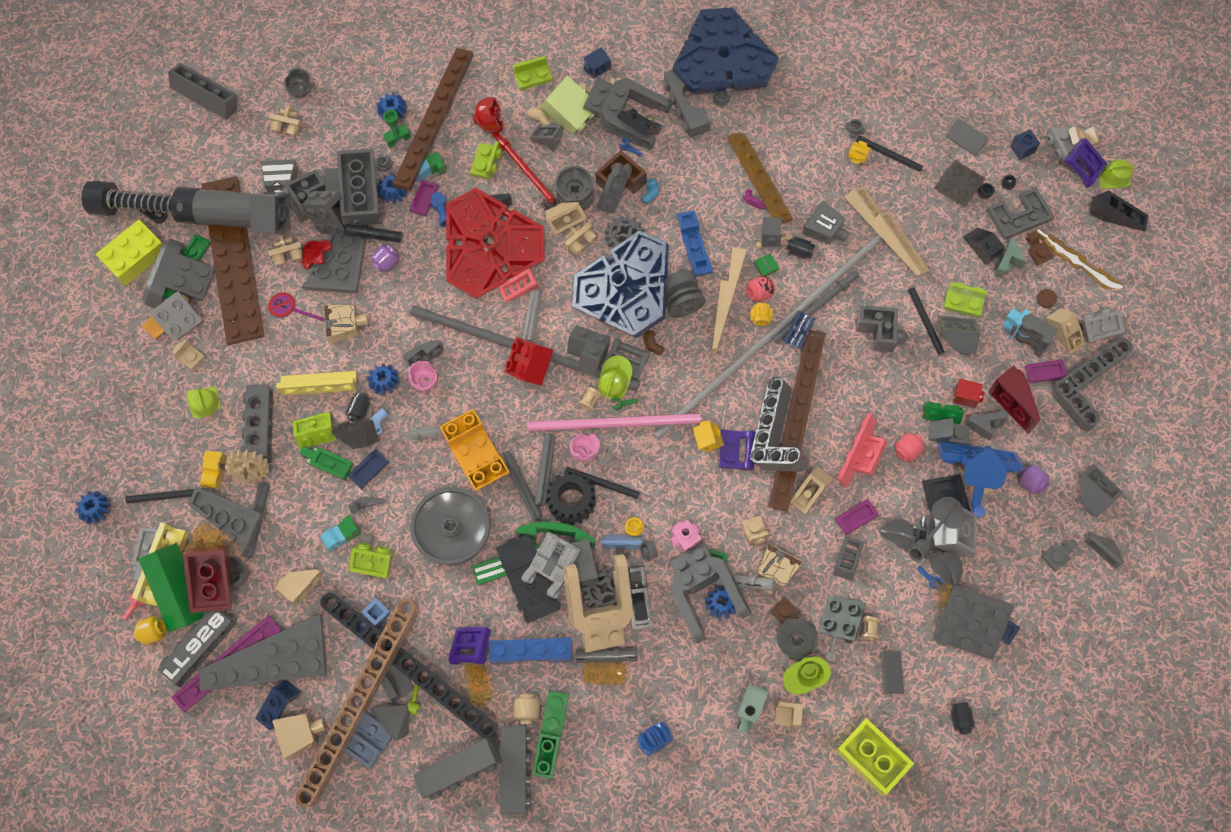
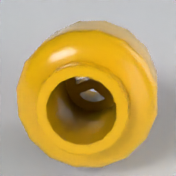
M150 616L139 621L135 626V639L143 645H151L161 641L167 630L165 622L156 616Z

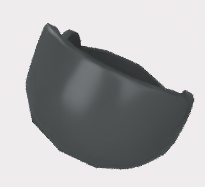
M300 68L291 69L284 80L286 91L298 98L307 95L311 89V79L307 71Z
M231 556L232 589L245 583L248 576V567L238 557Z

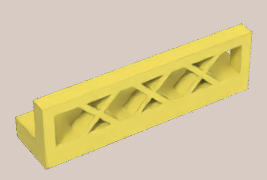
M347 371L281 376V383H277V390L282 396L357 391V372Z
M160 523L149 554L175 543H178L182 553L189 532L175 529L166 523ZM165 530H167L168 532H167L166 537H165V539H164V538H163V535H164V533H165ZM142 570L132 598L144 604L158 607ZM145 587L144 595H143V597H141V593H142V591H143V588Z

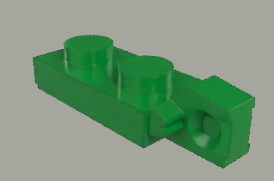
M302 447L299 453L302 457L308 459L307 463L310 466L344 481L354 465L352 461L320 447H314L313 451Z

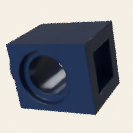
M601 47L584 57L583 68L587 74H591L595 78L611 69V59Z
M1030 129L1016 135L1010 147L1020 161L1035 154L1040 142Z

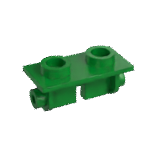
M928 401V403L924 402L923 404L924 412L922 419L937 421L953 418V424H961L965 411L958 405L945 404V407H941V403Z

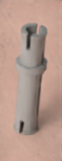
M733 575L739 588H748L751 591L767 590L774 592L776 580L774 578H760L757 575H752V577ZM720 578L716 582H714L716 586H723V583Z

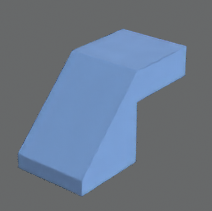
M377 598L362 611L363 617L378 629L381 628L390 614L389 610ZM361 623L358 626L359 633L366 630V623Z

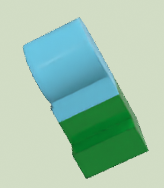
M438 152L426 157L416 181L425 180L427 176L439 172L440 175L447 173Z
M349 515L342 519L341 523L321 535L320 538L328 551L335 550L361 534Z

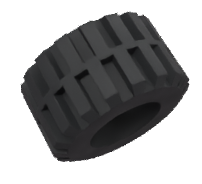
M572 471V475L564 472V476L561 477L560 474L556 476V481L552 479L550 482L551 486H548L546 494L551 515H554L557 521L561 520L564 524L570 522V525H575L574 522L577 521L579 524L583 523L582 520L584 518L586 520L589 519V514H593L594 507H596L595 489L593 484L591 485L589 478L585 479L583 474L580 473L578 476L577 472ZM567 490H577L583 495L582 501L573 507L563 505L560 502V497Z

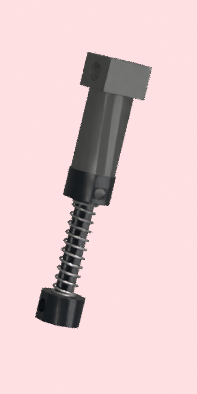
M87 181L82 190V206L88 214L114 215L122 207L123 210L129 208L131 211L134 208L136 211L142 209L143 212L147 209L149 212L155 210L156 213L160 210L162 213L168 211L169 214L172 213L174 220L178 223L250 228L251 232L272 234L290 230V193L270 191L244 193L179 186L175 189L173 195H164L163 193L151 194L150 192L119 191L114 182Z

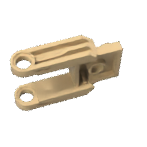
M623 554L613 556L615 569L613 577L617 602L615 606L608 605L583 612L577 568L575 564L563 566L569 622L582 633L583 647L586 653L625 644L623 628L626 627L633 617L628 565Z

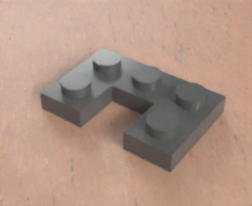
M1037 187L1019 195V199L1026 209L1025 211L1013 215L1005 201L987 208V213L1004 240L1054 219L1053 213Z

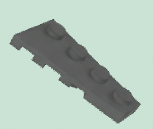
M195 487L188 504L201 516L212 522L216 528L227 534L231 540L237 542L241 548L249 551L264 514L199 487Z

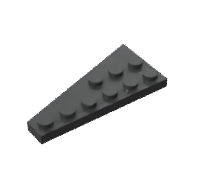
M345 231L343 234H330L327 240L332 244L333 248L324 252L323 264H315L311 268L310 275L307 281H304L302 289L358 293L366 239L345 236Z
M321 614L200 669V691L326 675Z

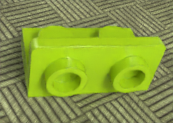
M546 56L535 57L534 59L518 62L513 65V73L519 91L553 81Z
M495 141L494 145L479 142L470 170V176L491 180L492 175H495L497 172V159H501L502 156L499 142Z
M951 282L947 289L943 309L980 318L988 291L980 287H969L959 282Z
M330 412L292 421L293 435L299 449L336 440Z
M364 542L352 547L348 571L382 578L389 577L391 559L395 551H391L389 547L378 546V548L370 547L371 544Z

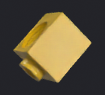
M706 420L693 428L699 450L710 452L724 446L718 424Z

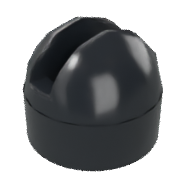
M1011 174L1004 176L1001 181L1002 187L1006 190L1013 189L1016 185V178Z
M983 183L979 188L978 194L982 199H988L994 194L995 188L989 183Z

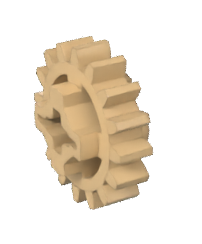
M238 450L237 454L232 452L231 456L227 457L225 470H227V475H232L231 479L238 478V482L243 480L246 484H249L250 481L257 483V479L263 481V477H267L269 464H267V459H263L262 454L256 455V451L251 453L245 450L242 453V451Z

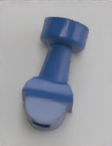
M435 192L431 195L430 203L433 210L440 215L438 219L440 226L446 227L447 201L442 193Z

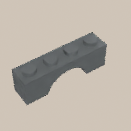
M672 70L664 72L662 85L665 91L668 90L669 100L672 102V105L675 104L677 118H681L683 121V131L685 133L688 132L690 138L710 131L711 122L704 108L693 107L684 100L683 96L689 90L688 87Z

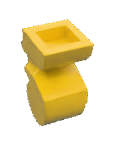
M205 451L203 456L204 464L202 466L203 472L200 480L201 487L220 488L223 477L220 464H225L227 456L224 453Z

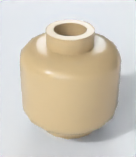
M519 694V698L514 700V718L521 720L520 724H533V720L540 718V700L535 698L536 695Z

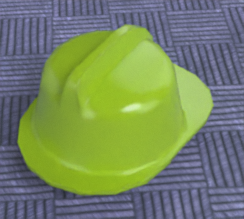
M1122 159L1107 163L1100 174L1099 187L1104 189L1128 187L1131 185L1130 178L1134 166Z
M616 355L610 357L604 363L598 381V389L602 396L610 399L614 397L621 399L626 394L632 376V366L627 358Z
M198 387L196 390L187 391L189 408L196 419L210 416L220 408L216 387L203 389Z
M816 656L804 657L787 668L783 675V685L792 694H805L827 683L831 675L830 666L823 658Z

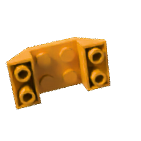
M474 409L439 426L475 492L510 473L485 432Z

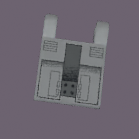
M547 532L530 567L522 575V580L532 584L538 572L554 582L548 589L547 595L552 598H559L564 584L563 566L574 564L581 550L556 535Z

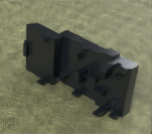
M529 534L517 539L516 537L512 538L506 544L495 548L502 563L501 566L505 570L511 584L512 592L518 601V609L520 612L522 611L523 618L527 624L560 610V604L556 598L547 595V591L550 588L547 577L537 572L535 581L532 584L522 580V575L530 567L537 553Z

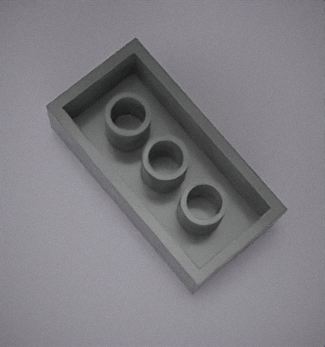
M374 150L337 151L339 193L342 196L340 198V209L343 226H346V224H380Z

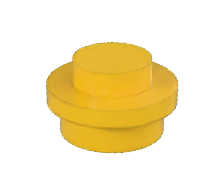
M632 517L625 523V532L630 536H639L644 531V524L639 518Z

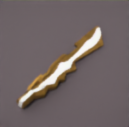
M1041 229L1036 231L1038 237L1043 242H1046L1054 255L1060 256L1062 260L1069 261L1073 268L1081 267L1104 290L1124 287L1121 282L1100 267L1096 269L1087 263L1086 257L1074 249L1065 246L1063 241L1051 234H1046Z

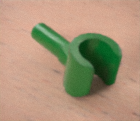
M614 397L611 399V403L619 402V405L612 408L619 411L623 406L638 403V399L621 401L619 398Z

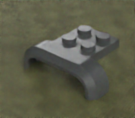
M170 238L162 244L146 284L142 300L146 306L156 308L161 304L164 292L167 289L173 292L179 291L181 295L203 301L215 267L180 255L184 243Z

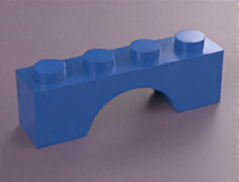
M571 638L489 641V662L491 665L514 664L524 661L572 662Z

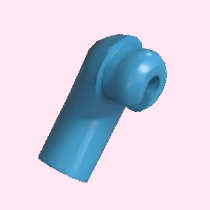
M654 178L647 181L648 193L641 197V201L645 205L659 194V184Z

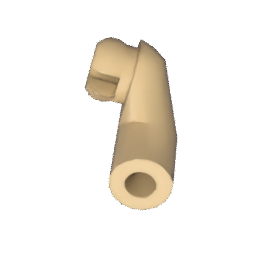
M532 107L528 110V116L531 119L539 120L541 125L551 124L542 109Z

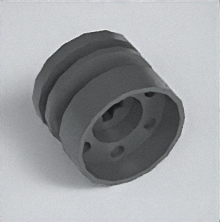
M574 165L566 167L559 172L555 181L558 204L579 202L583 211L588 209L594 199V184L589 171Z
M683 270L667 276L665 280L667 285L666 308L668 309L669 316L680 318L694 313L703 307L706 299L702 294V290L698 287V281L693 271Z

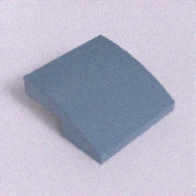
M366 711L345 752L371 769L392 738L376 717ZM341 737V739H340V741L338 742L337 745H340V744H341V742H342V737Z

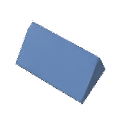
M642 535L602 536L603 549H640L642 547Z

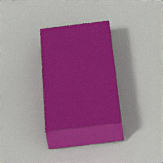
M421 180L409 211L427 217L431 208V195L438 191L439 184Z
M1063 360L1026 364L1024 366L1029 384L1061 380L1067 376Z
M869 499L835 518V521L846 536L875 519L879 514Z

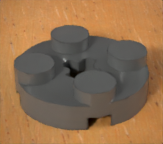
M786 619L778 630L777 644L786 656L793 659H802L817 649L818 633L813 623L804 619ZM799 635L801 636V638H803V640L801 639L799 640V642H795V639L792 637Z

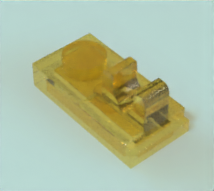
M485 664L464 665L470 703L476 702V706L485 705V701L491 700Z

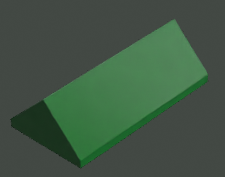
M178 543L138 559L169 633L203 619L202 617L206 611L190 613L184 560Z

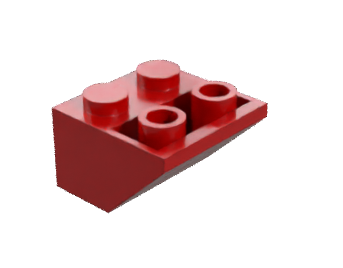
M516 337L511 346V353L506 362L504 373L542 386L553 349Z

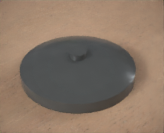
M455 487L442 488L428 494L415 508L410 524L412 540L418 551L433 563L445 566L463 564L473 559L484 548L490 533V518L483 502L473 493Z

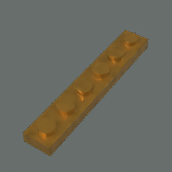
M744 133L730 134L727 139L771 217L781 218V224L790 222L793 217Z

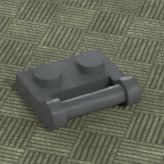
M616 338L606 360L616 355L627 358L632 366L631 378L639 380L651 351L641 350ZM617 350H623L625 352L641 357V359L638 360L632 358L630 356L617 352Z

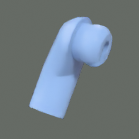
M383 408L369 419V431L372 435H380L383 431L381 421L388 415Z

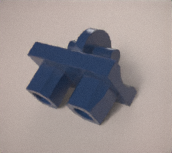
M798 311L783 341L801 350L816 319Z

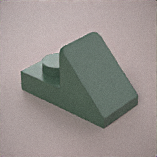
M1011 238L995 273V276L1002 279L1004 273L1008 274L1012 265L1022 269L1026 263L1015 239Z

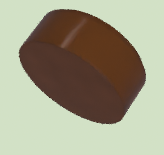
M1043 289L1037 296V302L1043 308H1051L1057 301L1056 293L1050 289Z

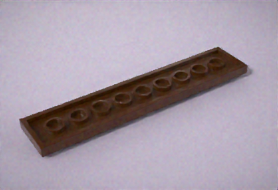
M237 176L201 184L202 189L240 192ZM208 224L227 345L265 337L247 229L244 227Z

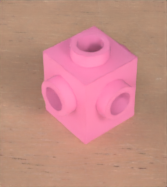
M689 520L684 523L680 521L673 526L672 538L670 539L676 548L680 547L683 553L700 545L702 540L699 536L700 531L694 523L691 524Z

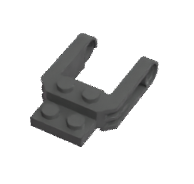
M597 77L583 109L599 116L602 129L620 138L625 137L629 142L648 150L653 149L656 138L653 135H645L617 117L627 97L650 109L654 108L667 114L670 111L672 102L668 98L628 78L617 80L612 84Z
M704 542L670 561L676 574L670 590L692 637L698 644L707 638L701 629L702 624L688 597L690 594H695L720 578L739 616L744 619L752 614L729 566L722 559L712 557Z

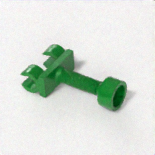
M385 111L383 119L390 126L391 131L383 134V137L390 149L395 146L394 141L403 137L406 141L411 139V136L405 124L397 127L399 118L396 111Z

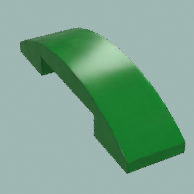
M536 522L516 529L517 537L529 534L531 539L537 540L538 532H550L556 535L575 537V542L589 539L590 547H595L596 544L595 539L585 531L564 523Z

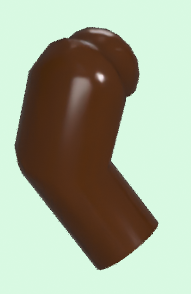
M648 330L643 335L645 347L661 356L665 348L656 344L655 332Z

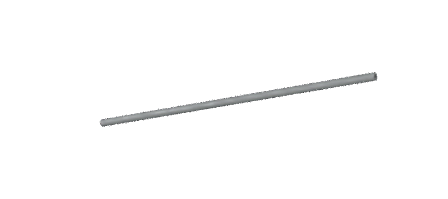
M879 234L676 415L688 414L794 320L798 311L803 312L877 246L883 238ZM663 425L653 436L659 440L675 425Z

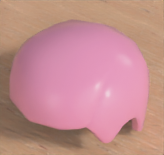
M427 361L413 363L408 372L411 386L422 392L434 388L437 383L436 369H433ZM422 378H427V379H429V382H428V381H423V380H420V379H422Z
M581 433L573 438L570 443L571 456L580 462H589L595 459L600 450V440L594 434L586 436Z

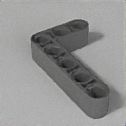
M1121 338L1065 376L1053 388L1052 396L1080 429L1090 431L1100 420L1099 413L1082 395L1080 390L1127 357L1133 348L1132 343L1128 339ZM1074 378L1079 379L1081 383L1076 382ZM1059 388L1064 389L1066 393H1062ZM1072 403H1076L1079 408L1074 407ZM1085 418H1089L1092 423L1087 422Z
M779 376L771 378L767 384L750 458L762 470L799 472L808 467V457L797 448L779 447L792 391L791 387Z

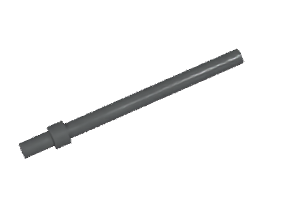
M854 271L848 277L842 278L837 282V286L803 313L812 316L837 294L848 289L850 284L859 277V273ZM793 321L772 338L776 344L785 338Z

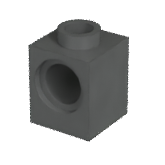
M763 217L762 246H781V218Z

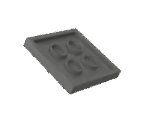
M953 585L933 640L993 660L1013 612L1014 604Z

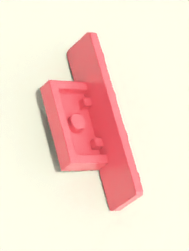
M868 413L862 421L860 432L856 435L854 445L846 456V462L839 471L838 479L843 487H848L854 472L873 476L887 445L885 439L871 436L877 424L872 413Z

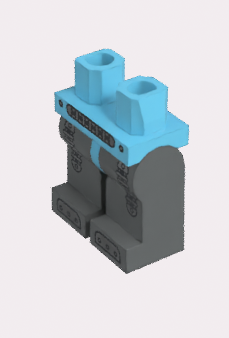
M1013 308L1006 317L1002 327L1010 332L1008 337L1011 339L1015 337L1018 342L1031 346L1035 349L1034 355L1040 358L1050 345L1058 329L1040 318L1029 314L1030 311L1027 309L1021 313Z

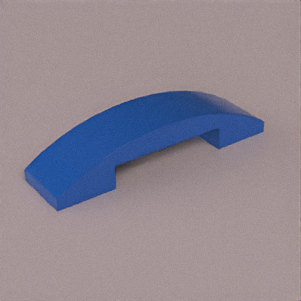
M695 210L677 214L687 257L695 276L713 273L710 259L706 254Z

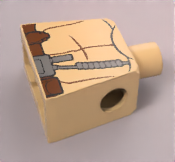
M323 305L326 338L330 344L359 336L358 326L369 324L367 313L357 315L353 305Z
M768 544L758 577L774 578L776 580L775 587L783 590L799 570L803 561ZM760 590L768 596L771 594V591Z

